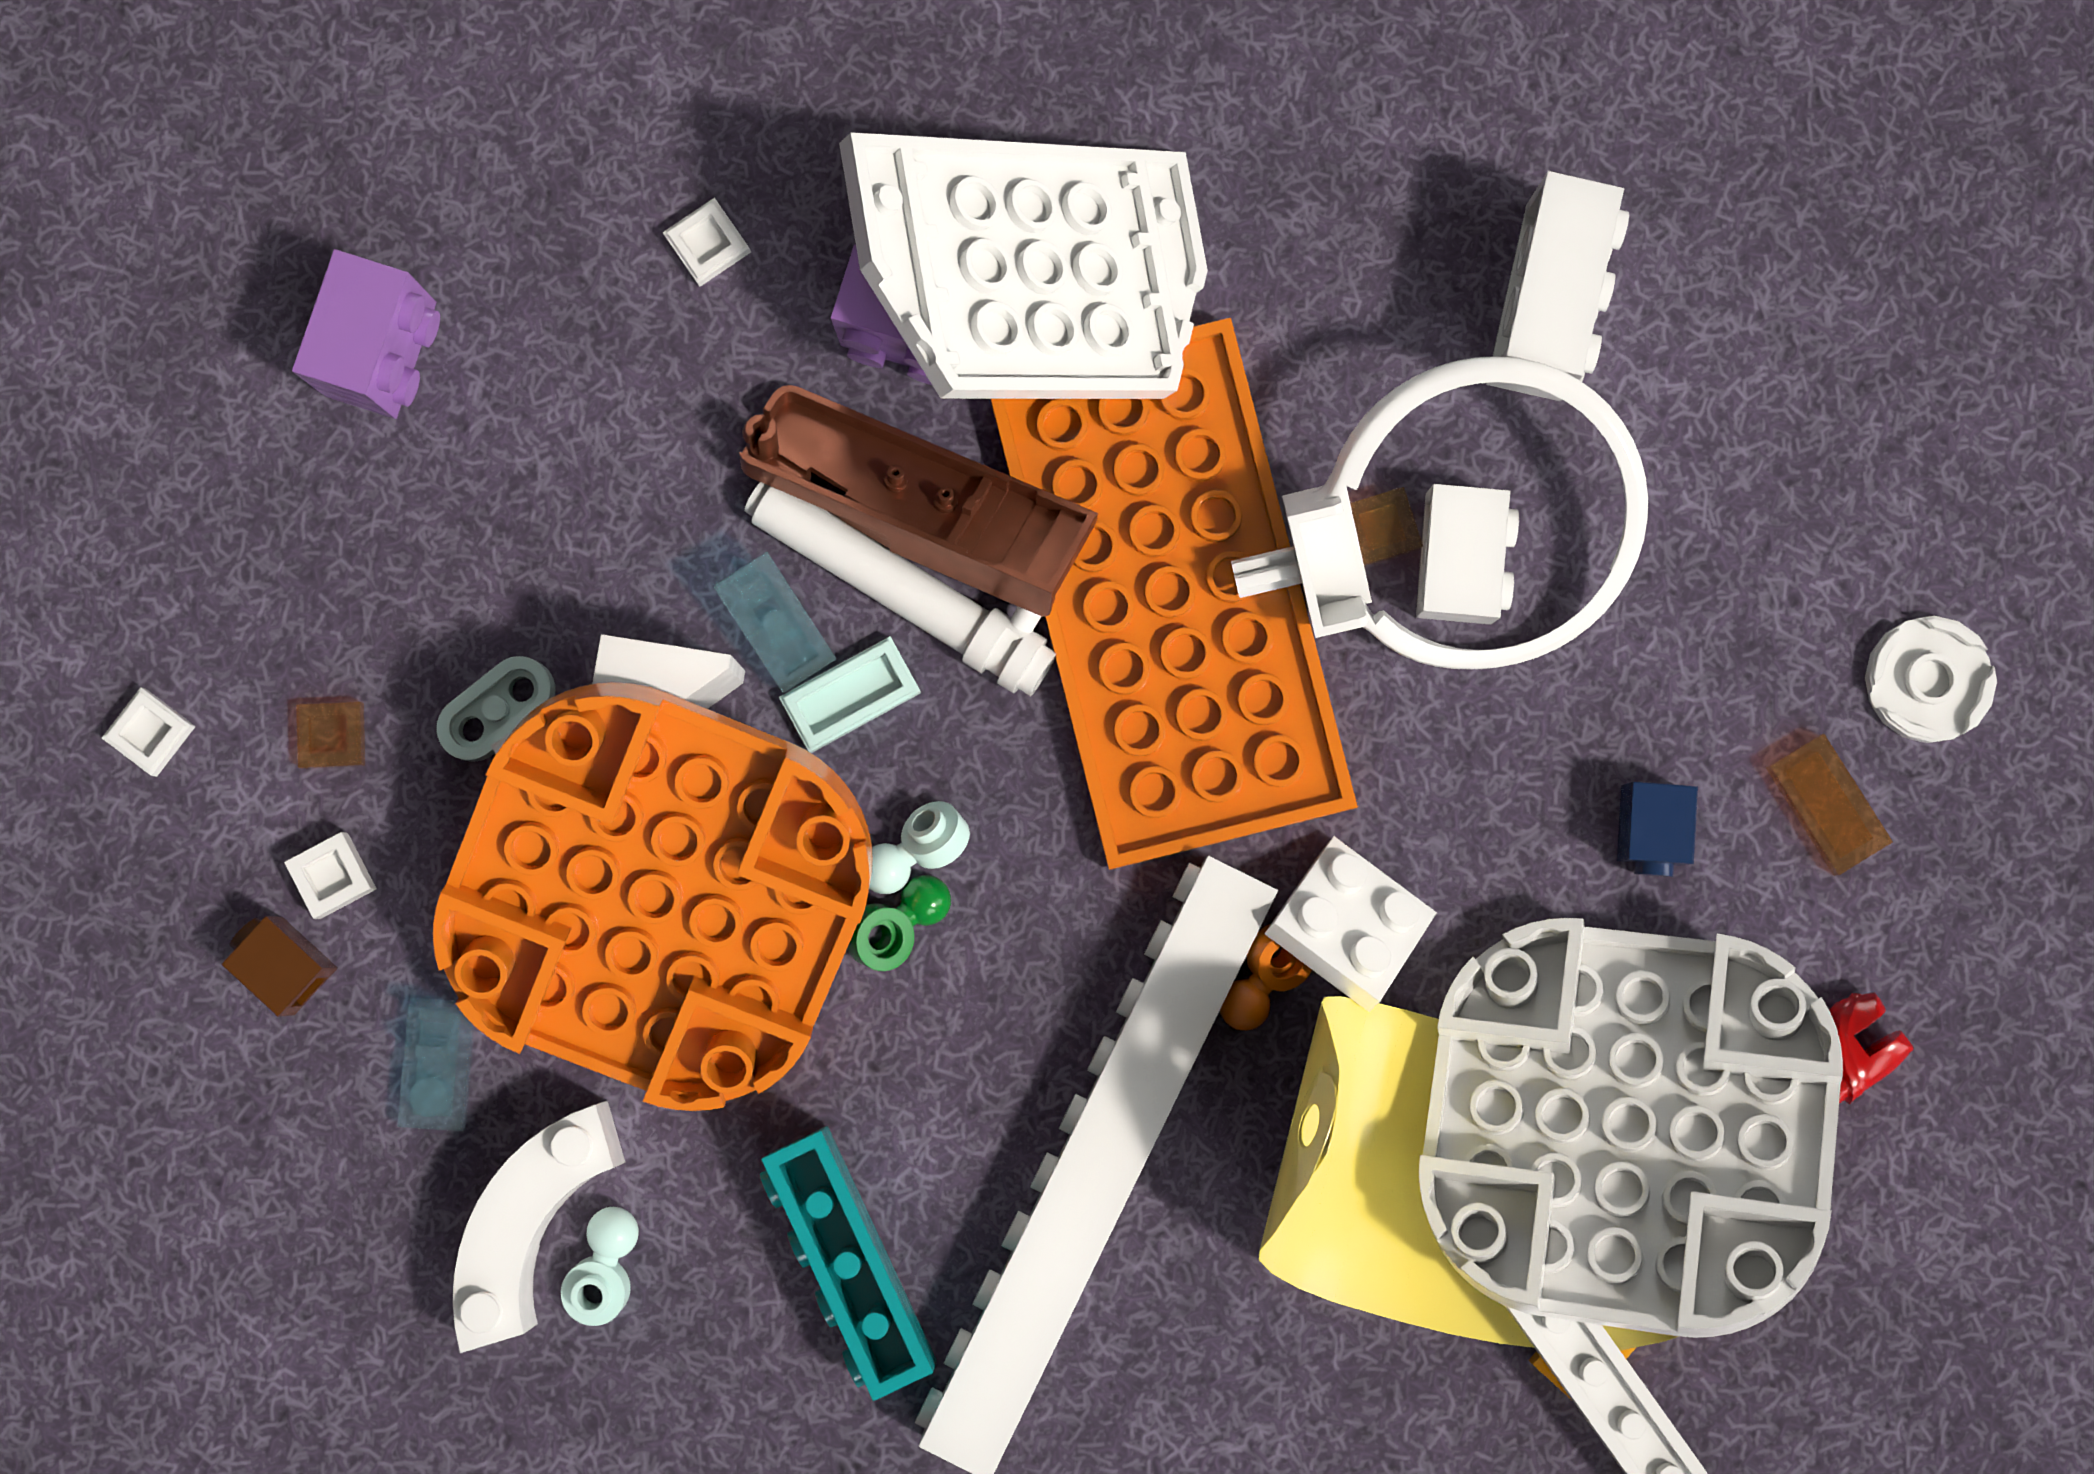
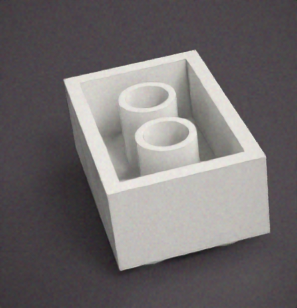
M1547 171L1526 205L1492 357H1512L1540 362L1559 369L1581 382L1585 373H1593L1602 342V336L1592 334L1598 312H1605L1607 310L1615 284V274L1606 272L1612 249L1619 250L1621 248L1629 221V212L1620 210L1624 188ZM1486 383V385L1551 400H1561L1550 393L1533 387L1512 383Z

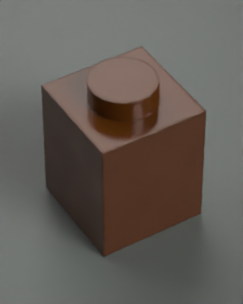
M265 916L262 921L256 917L245 924L235 934L229 944L234 951L221 964L278 1017L295 1015L338 968L286 919L277 916Z

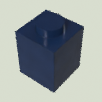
M1631 782L1621 785L1617 861L1635 862V875L1673 877L1674 865L1694 864L1698 786Z

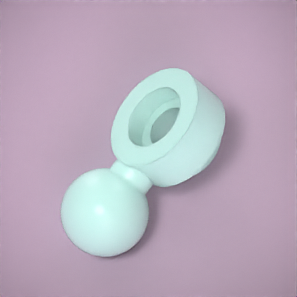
M943 801L931 802L916 809L903 826L901 833L902 842L896 846L882 843L872 847L873 862L869 889L879 894H892L905 886L910 877L911 866L918 863L924 868L935 869L953 862L964 851L969 840L970 831L966 821L951 804Z
M606 1207L594 1214L587 1226V1241L594 1251L593 1256L585 1258L576 1264L563 1280L561 1287L563 1306L574 1320L584 1325L598 1326L610 1322L624 1308L629 1299L630 1280L625 1269L618 1263V1259L627 1255L634 1248L638 1240L639 1229L634 1216L623 1208ZM592 1284L597 1286L602 1292V1302L592 1303L588 1301L583 1293L584 1285Z

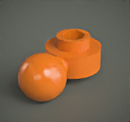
M1271 924L1265 926L1257 933L1247 953V964L1252 972L1251 976L1248 979L1234 981L1221 1006L1220 1013L1222 1018L1234 1029L1248 1031L1262 1025L1270 1012V992L1272 990L1287 991L1303 983L1312 971L1311 968L1283 947L1280 954L1272 958L1274 952L1281 946L1265 935Z

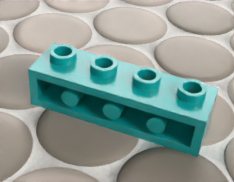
M825 1126L763 1157L761 1160L766 1168L765 1171L760 1173L763 1187L772 1205L775 1208L783 1206L793 1227V1230L787 1232L790 1245L802 1268L810 1265L821 1287L820 1290L815 1291L818 1306L830 1328L836 1325L839 1326L849 1348L842 1351V1355L855 1385L858 1388L866 1385L872 1400L875 1401L933 1373L937 1362L936 1357L829 1127Z

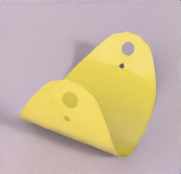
M1341 996L1324 997L1321 1002L1262 1238L1259 1261L1270 1273L1291 1285L1341 1305L1456 1336L1534 1348L1506 1307L1475 1289L1450 1264L1432 1233L1423 1207L1419 1183L1420 1155H1423L1439 1037L1437 1029L1439 1019L1380 1003L1368 1012L1351 998ZM1602 1325L1620 1351L1679 1337Z

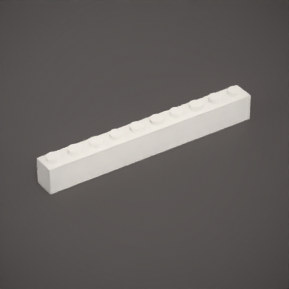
M1210 856L1205 857L1201 867L1191 863L1186 867L1172 896L1182 901L1183 904L1172 925L1162 920L1158 924L1144 955L1155 961L1144 983L1134 978L1129 983L1116 1010V1013L1126 1017V1020L1115 1041L1106 1036L1103 1037L1087 1070L1098 1077L1087 1099L1075 1094L1060 1124L1059 1129L1068 1133L1069 1136L1059 1157L1047 1152L1030 1187L1041 1192L1030 1216L1020 1211L1017 1212L1001 1246L1012 1251L1001 1275L989 1269L972 1305L982 1309L983 1312L972 1333L960 1328L944 1361V1364L953 1368L954 1371L943 1392L933 1387L930 1389L919 1411L915 1424L925 1428L919 1443L920 1448L972 1474H994L1278 892L1277 889Z

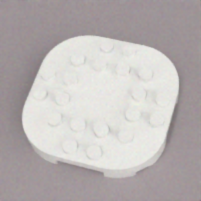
M1579 918L1547 919L1517 927L1502 934L1503 940L1488 948L1478 958L1472 957L1454 979L1440 1011L1437 1026L1439 1037L1423 1155H1420L1419 1183L1423 1207L1432 1233L1441 1251L1455 1270L1475 1289L1490 1299L1524 1313L1682 1337H1715L1741 1331L1766 1320L1790 1302L1814 1271L1829 1230L1832 1212L1830 1208L1840 1086L1843 1078L1841 1043L1831 1013L1822 997L1818 999L1811 988L1795 973V967L1771 950L1734 936L1717 934L1716 941L1584 927V919Z

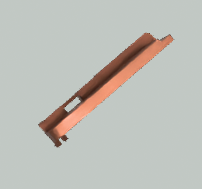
M788 385L778 388L764 406V415L751 417L742 430L747 446L742 453L739 452L741 469L750 478L827 510L846 524L888 547L895 554L1041 617L1050 615L1057 591L1097 522V512L797 386ZM811 472L846 492L845 497L811 482Z

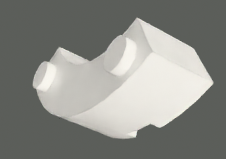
M608 1101L572 1113L549 1125L528 1140L504 1163L477 1201L463 1234L454 1273L453 1312L460 1353L522 1335L538 1324L533 1300V1273L540 1247L539 1244L549 1222L556 1211L580 1186L594 1176L625 1163Z

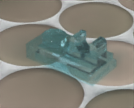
M767 551L713 585L782 693H785L836 660L832 650Z
M411 998V1004H408L397 1127L453 1131L466 1130L474 1025L455 1004L457 1000Z

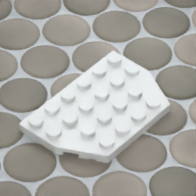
M852 132L839 143L860 271L940 398L1164 399L1178 390L1184 366L1182 353L1185 346L1190 342L1194 326L1189 320L1195 296L1198 291L1203 289L1208 271L1186 152Z

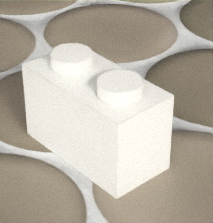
M1433 484L1427 491L1425 496L1416 618L1491 625L1501 617V610L1510 609L1514 590L1513 572L1504 571L1506 547H1514L1516 544L1519 512L1518 509H1509V490Z

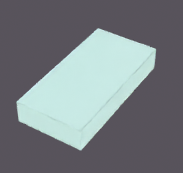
M889 636L783 694L779 698L808 752L813 753L917 696L921 691L892 638Z

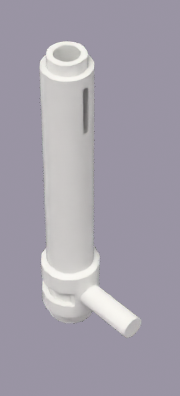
M762 482L757 485L749 497L744 511L752 516L753 525L963 654L962 661L981 674L986 669L999 677L997 683L1013 694L1019 689L1031 697L1047 675L1057 653L1045 646L1047 639L1033 631L1041 616L1021 607L1016 608L1012 617L997 608L988 611L898 554L891 552L890 549L846 524L827 510Z

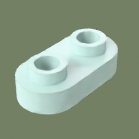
M516 656L503 660L444 707L437 721V736L440 744L450 755L465 761H482L491 757L495 752L490 745L510 734L532 710L555 696V683L551 673L545 666L528 657ZM520 679H530L534 686L532 697L527 701L518 702L512 692L514 684ZM472 718H478L484 725L483 735L478 740L469 742L463 735L464 724Z

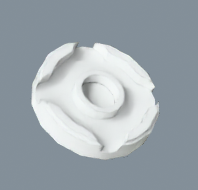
M1938 616L1908 620L1885 633L1870 653L1865 675L1869 702L1882 723L1903 738L1924 743L1952 740L1978 726L1992 706L1997 684L1995 667L1990 665V659L1985 652L1988 649L1981 638L1959 621Z

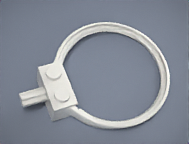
M1494 356L1453 361L1412 377L1379 400L1351 432L1340 451L1331 475L1323 486L1282 496L1293 542L1292 547L1233 560L1231 564L1240 598L1302 583L1315 638L1363 627L1398 654L1416 662L1435 667L1486 669L1518 664L1556 650L1576 638L1601 617L1618 597L1636 565L1645 537L1648 519L1646 476L1634 440L1622 420L1605 400L1575 377L1540 362L1521 358ZM1499 382L1533 387L1566 401L1582 412L1604 436L1619 466L1624 488L1625 518L1618 550L1609 568L1611 573L1603 586L1578 614L1560 627L1532 641L1499 649L1472 650L1442 645L1409 631L1384 610L1378 611L1375 615L1372 614L1366 605L1367 603H1372L1346 486L1357 490L1370 459L1383 439L1401 419L1426 400L1458 387L1478 383Z

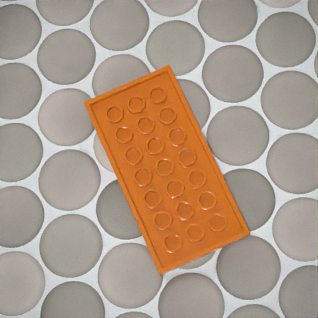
M1231 317L1193 327L1190 342L1185 346L1182 353L1184 366L1178 390L1164 399H990L1009 476L1098 513L1097 522L1057 591L1052 611L1049 616H1045L1053 651L1057 653L1055 659L1108 870L1358 808L1300 584L1242 598L1239 597L1231 561L1290 547Z

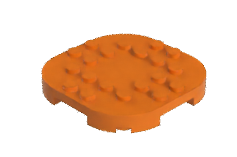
M618 682L585 685L558 694L536 707L513 729L492 760L486 773L485 784L446 885L440 892L433 922L434 953L438 970L444 969L449 983L458 996L455 1004L478 1030L501 1046L521 1054L524 1045H528L645 1090L643 1102L658 1107L686 1111L724 1108L726 1101L744 1096L755 1090L760 1094L780 1080L795 1065L804 1052L844 954L865 911L872 876V844L868 825L855 796L833 769L807 750L648 686Z

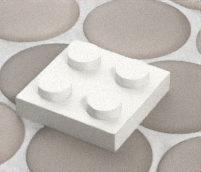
M1333 836L1271 923L1265 935L1370 1012L1381 1001L1437 912Z

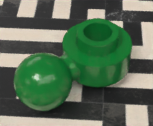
M920 875L911 879L904 886L900 897L901 904L897 908L877 903L867 905L861 922L857 924L847 948L852 958L858 963L876 971H889L900 966L912 951L914 945L913 927L916 924L922 926L934 925L940 922L949 912L951 894L946 884L935 876ZM879 925L882 930V937L879 942L870 945L868 940L872 928Z

